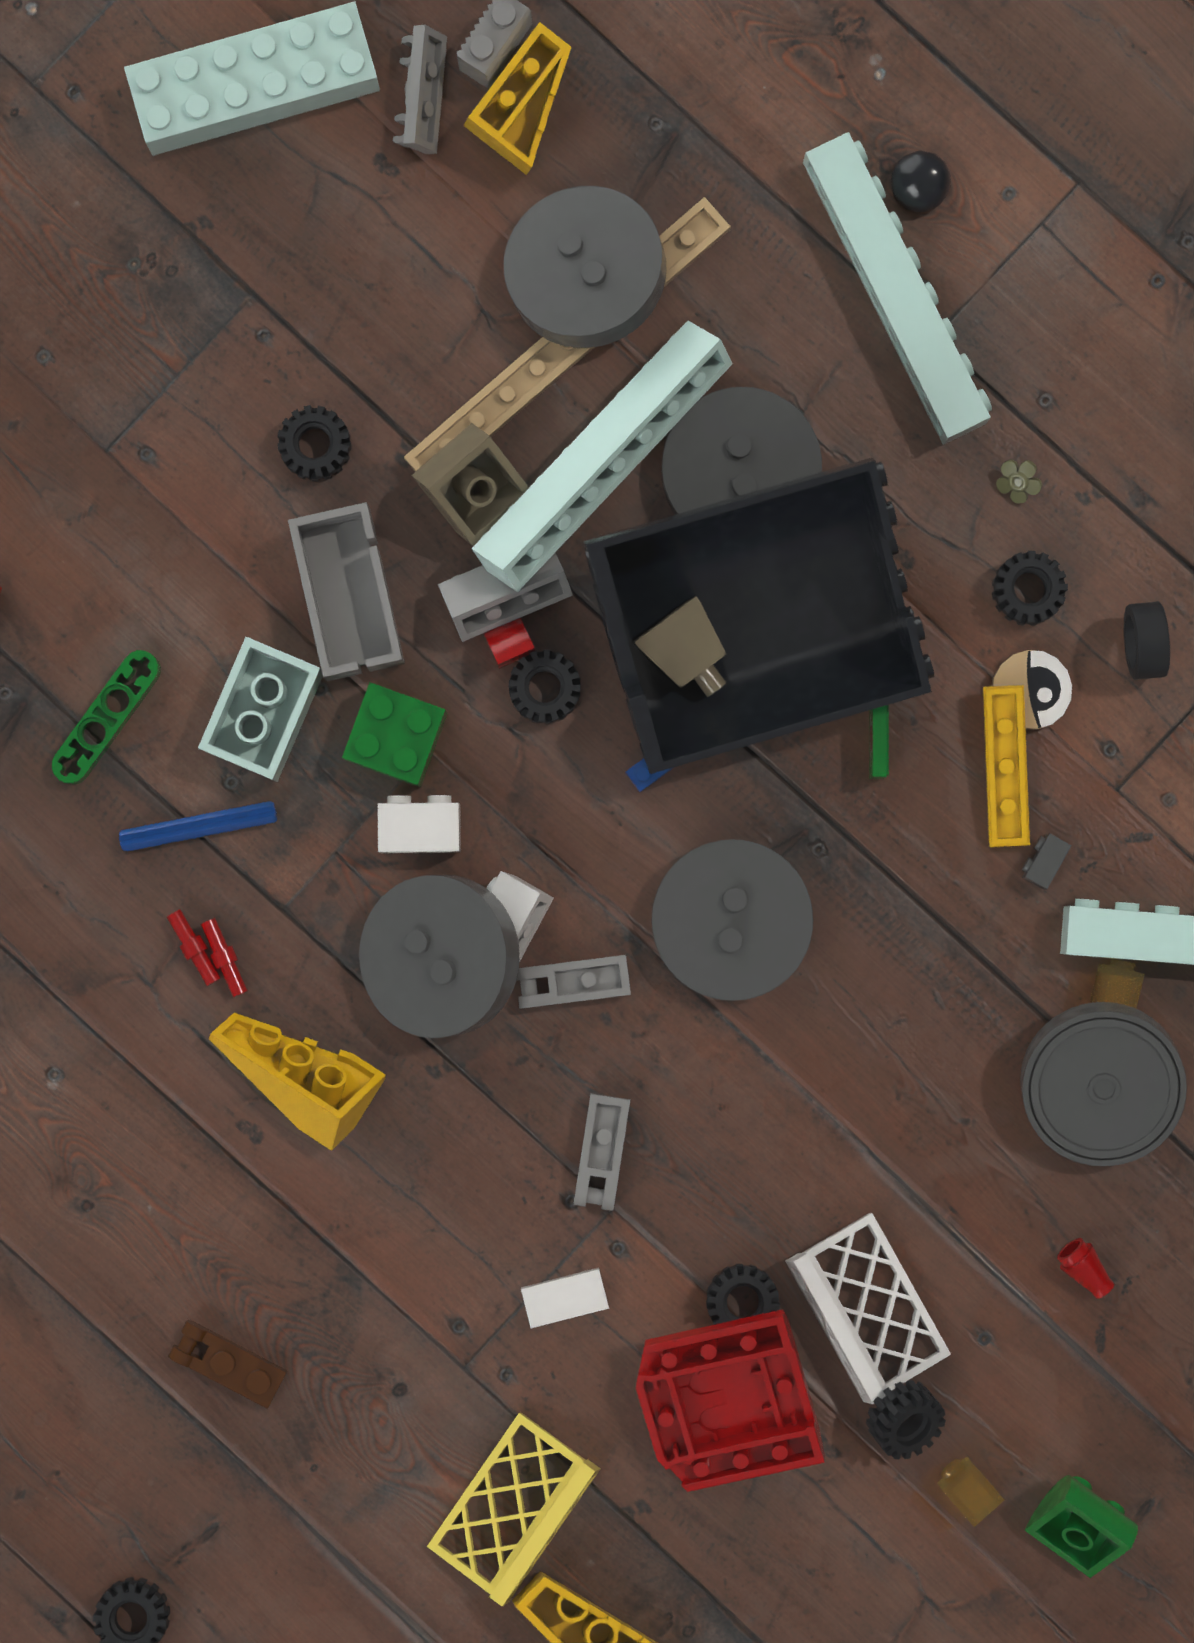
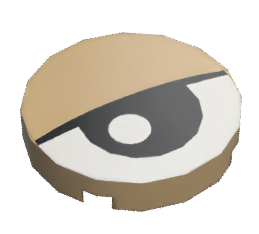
M1026 650L1013 654L999 666L992 679V686L1024 685L1025 728L1027 730H1037L1052 725L1064 715L1071 702L1072 683L1067 669L1056 657L1044 651Z

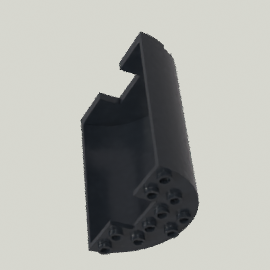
M868 458L583 542L589 571L595 583L593 587L615 667L627 697V707L634 729L641 742L639 743L650 774L932 692L929 679L934 677L932 662L928 654H922L919 642L925 640L924 628L920 617L914 616L911 606L905 607L902 593L908 592V587L902 569H897L893 559V555L899 553L892 526L897 525V517L892 502L886 501L882 487L888 486V480L882 462L876 463V460L873 458ZM693 595L697 596L726 652L724 657L713 664L726 681V684L708 697L694 679L682 688L677 686L633 643L634 639Z

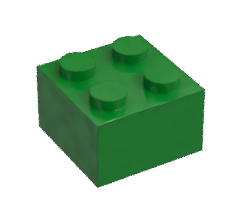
M369 682L342 758L350 763L421 788L448 713L446 709Z

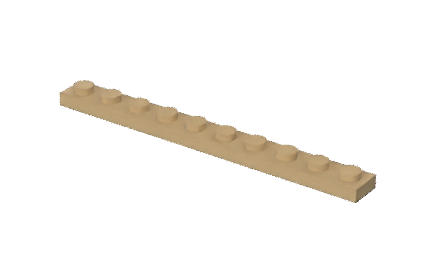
M705 197L659 236L666 257L667 270L664 287L730 231L731 226ZM542 337L405 455L404 459L416 472L471 423L492 437L595 347H567Z

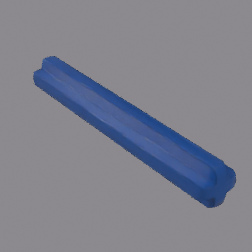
M267 801L121 830L119 832V840L123 851L138 850L275 823L277 821L275 804Z

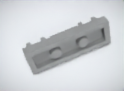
M416 25L413 28V36H404L401 43L412 48L410 57L400 58V64L408 67L407 82L405 84L406 114L396 115L394 121L405 125L403 135L393 136V142L403 147H411L424 154H437L447 36L427 25Z

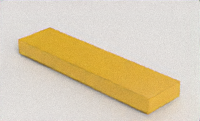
M1024 685L983 687L989 847L1029 846Z

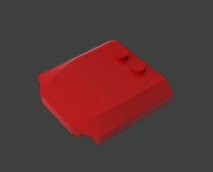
M783 1309L645 1340L635 1388L657 1461L666 1470L670 1469L682 1481L681 1486L687 1492L825 1462L820 1428L791 1326Z

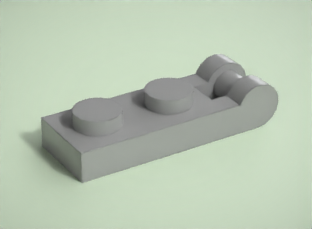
M626 955L519 968L516 980H520L522 996L518 997L519 1009L631 995ZM548 977L549 993L538 994L536 978Z
M590 1094L573 1205L585 1207L586 1203L602 1205L601 1209L613 1211L630 1099ZM590 1176L606 1178L604 1189L589 1187Z

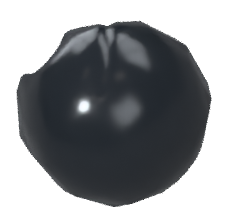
M922 150L905 155L898 161L892 172L890 184L893 196L907 210L922 213L935 209L943 202L951 187V174L946 162L935 153Z

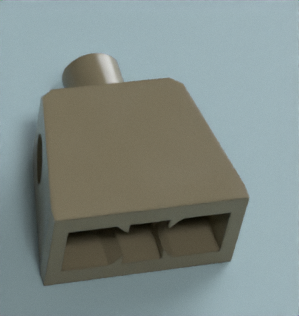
M693 595L633 640V643L680 688L694 679L708 697L726 684V681L713 665L724 657L726 652L697 596Z

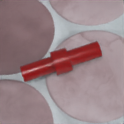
M181 909L167 916L168 921L182 943L179 946L187 961L192 960L206 986L221 979L205 952L208 947L201 935H195Z
M213 918L200 924L213 951L210 957L216 970L221 969L232 996L236 997L247 992L246 985L235 963L238 961L237 955L232 945L228 947L216 919Z

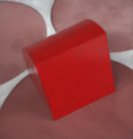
M521 618L483 633L499 669L535 651V647Z

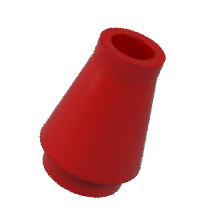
M1077 1238L1069 1242L1059 1252L1057 1259L1061 1263L1060 1269L1091 1292L1096 1299L1106 1296L1113 1289L1115 1284L1108 1276L1092 1243H1085L1082 1238Z

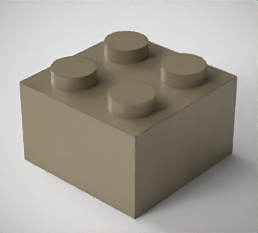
M473 423L411 475L455 532L472 546L507 512L509 507L529 488L492 438Z

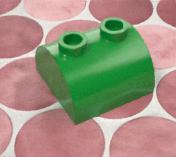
M1067 1475L1060 1479L1045 1495L1031 1516L1025 1531L1091 1578L1132 1548L1137 1536L1138 1525L1124 1515V1508L1120 1504L1111 1500L1105 1501L1092 1491L1091 1484L1086 1479Z

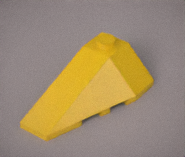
M233 1013L209 1036V1040L300 1131L331 1151L356 1127L386 1077V1074L353 1053L341 1049L339 1054L316 1047L318 1041L305 1037L304 1041L301 1042L282 1035L278 1027L237 1013Z

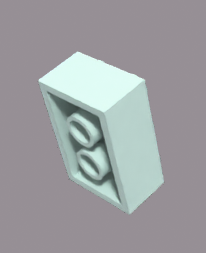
M245 637L198 748L278 782L323 677L321 668Z

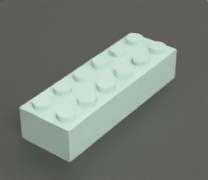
M355 1L124 67L145 143L152 156L380 91Z

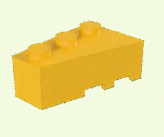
M541 22L538 23L464 124L465 128L525 175L528 174L533 166L553 100L571 50L570 45Z

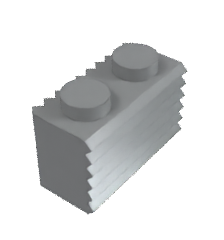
M492 0V4L487 5L488 10L483 11V17L479 18V24L474 25L475 30L470 31V37L465 38L466 44H461L462 50L456 51L459 70L486 88L491 87L533 24L531 18L532 11L517 0Z

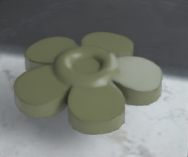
M1010 459L1002 464L1001 472L1004 476L998 478L996 486L1001 493L1006 494L1012 490L1010 494L1011 500L1014 503L1022 504L1028 499V494L1036 495L1041 491L1042 482L1040 479L1032 477L1037 471V467L1032 461L1025 460L1018 466L1015 460Z

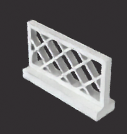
M868 1213L806 1251L797 1253L785 1260L863 1402L875 1404L873 1401L877 1396L881 1399L886 1396L883 1392L886 1388L895 1389V1383H905L907 1380L951 1355L873 1213ZM865 1226L869 1227L875 1238L871 1255L851 1249L855 1232ZM846 1238L844 1247L835 1245ZM828 1248L843 1252L837 1275L824 1272L815 1256ZM879 1249H881L886 1259L878 1257ZM849 1254L869 1259L864 1283L844 1277ZM876 1262L890 1265L893 1270L894 1278L891 1290L871 1285ZM827 1277L835 1279L834 1288H832ZM842 1282L862 1287L857 1310L842 1306L838 1298ZM899 1284L903 1288L905 1294L898 1292ZM869 1289L889 1295L883 1318L864 1313ZM896 1297L909 1300L912 1304L914 1312L910 1325L890 1320ZM847 1313L855 1315L853 1324ZM862 1317L882 1322L876 1346L862 1342L858 1334ZM919 1319L922 1322L925 1330L917 1328ZM889 1325L909 1330L903 1353L883 1348ZM916 1332L928 1335L937 1349L935 1353L925 1359L910 1356ZM866 1348L875 1350L873 1359ZM882 1353L902 1358L898 1375L886 1382L878 1370ZM909 1360L918 1362L907 1369Z

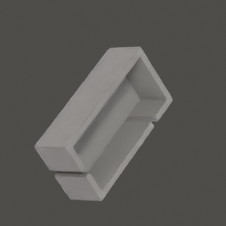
M367 502L288 520L323 678L328 682L362 674V665H366L367 669L372 672L405 664L380 551L377 545H375L378 544L371 510Z

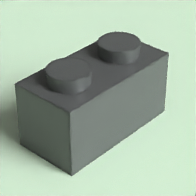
M1050 833L1046 834L1045 837L1040 836L1034 846V849L1037 850L1032 859L1028 858L1022 867V871L1025 872L1022 878L1043 890L1048 889L1072 845Z

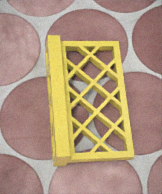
M520 1412L427 1547L490 1594L489 1597L503 1607L512 1599L601 1468L589 1459L585 1460ZM523 1425L535 1434L537 1451L516 1455L513 1437ZM542 1440L553 1449L543 1450ZM508 1446L510 1456L500 1457ZM560 1453L573 1462L564 1476L548 1479L544 1455ZM538 1456L542 1480L520 1483L517 1460ZM511 1461L514 1485L493 1488L490 1470L495 1463ZM485 1479L486 1489L477 1491ZM559 1482L551 1494L549 1484ZM543 1485L546 1503L541 1510L525 1512L521 1488ZM515 1490L519 1513L497 1517L494 1493ZM487 1494L491 1518L470 1521L467 1507L468 1502L474 1496ZM462 1512L463 1523L454 1524ZM536 1516L528 1527L526 1517ZM520 1518L523 1536L516 1544L502 1546L498 1522ZM492 1523L496 1547L474 1550L471 1526ZM464 1528L468 1552L453 1554L440 1544L449 1530ZM512 1550L505 1561L503 1551ZM497 1552L499 1571L490 1582L478 1572L475 1556ZM469 1557L470 1566L460 1558Z

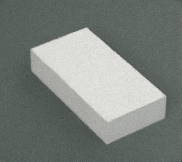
M599 1268L521 1287L530 1328L609 1309Z

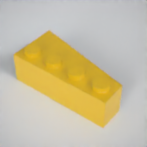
M541 1571L512 1600L515 1607L550 1643H658Z

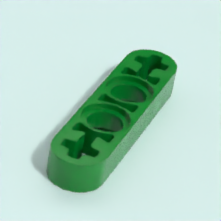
M136 650L123 660L52 760V771L58 780L67 784H78L89 776L157 682L161 674V666L153 654L145 650ZM147 658L150 661L147 667L151 670V674L148 677L140 675L134 685L141 687V689L136 694L129 686L119 683L123 676L130 681L136 673V670L132 667L133 663L136 660L142 663ZM123 690L129 697L128 707L119 713L111 711L107 704L109 695L113 691ZM93 722L101 723L106 731L104 740L97 745L88 744L84 738L85 728ZM77 740L82 748L92 751L94 754L90 759L87 755L82 754L77 761V766L81 768L78 774L70 772L65 776L63 773L66 767L62 764V761L65 758L72 760L80 750L72 748Z

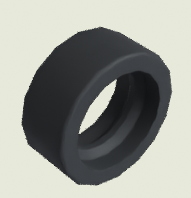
M1159 601L1129 604L1125 609V654L1130 675L1134 680L1165 677L1169 671V628L1164 607Z

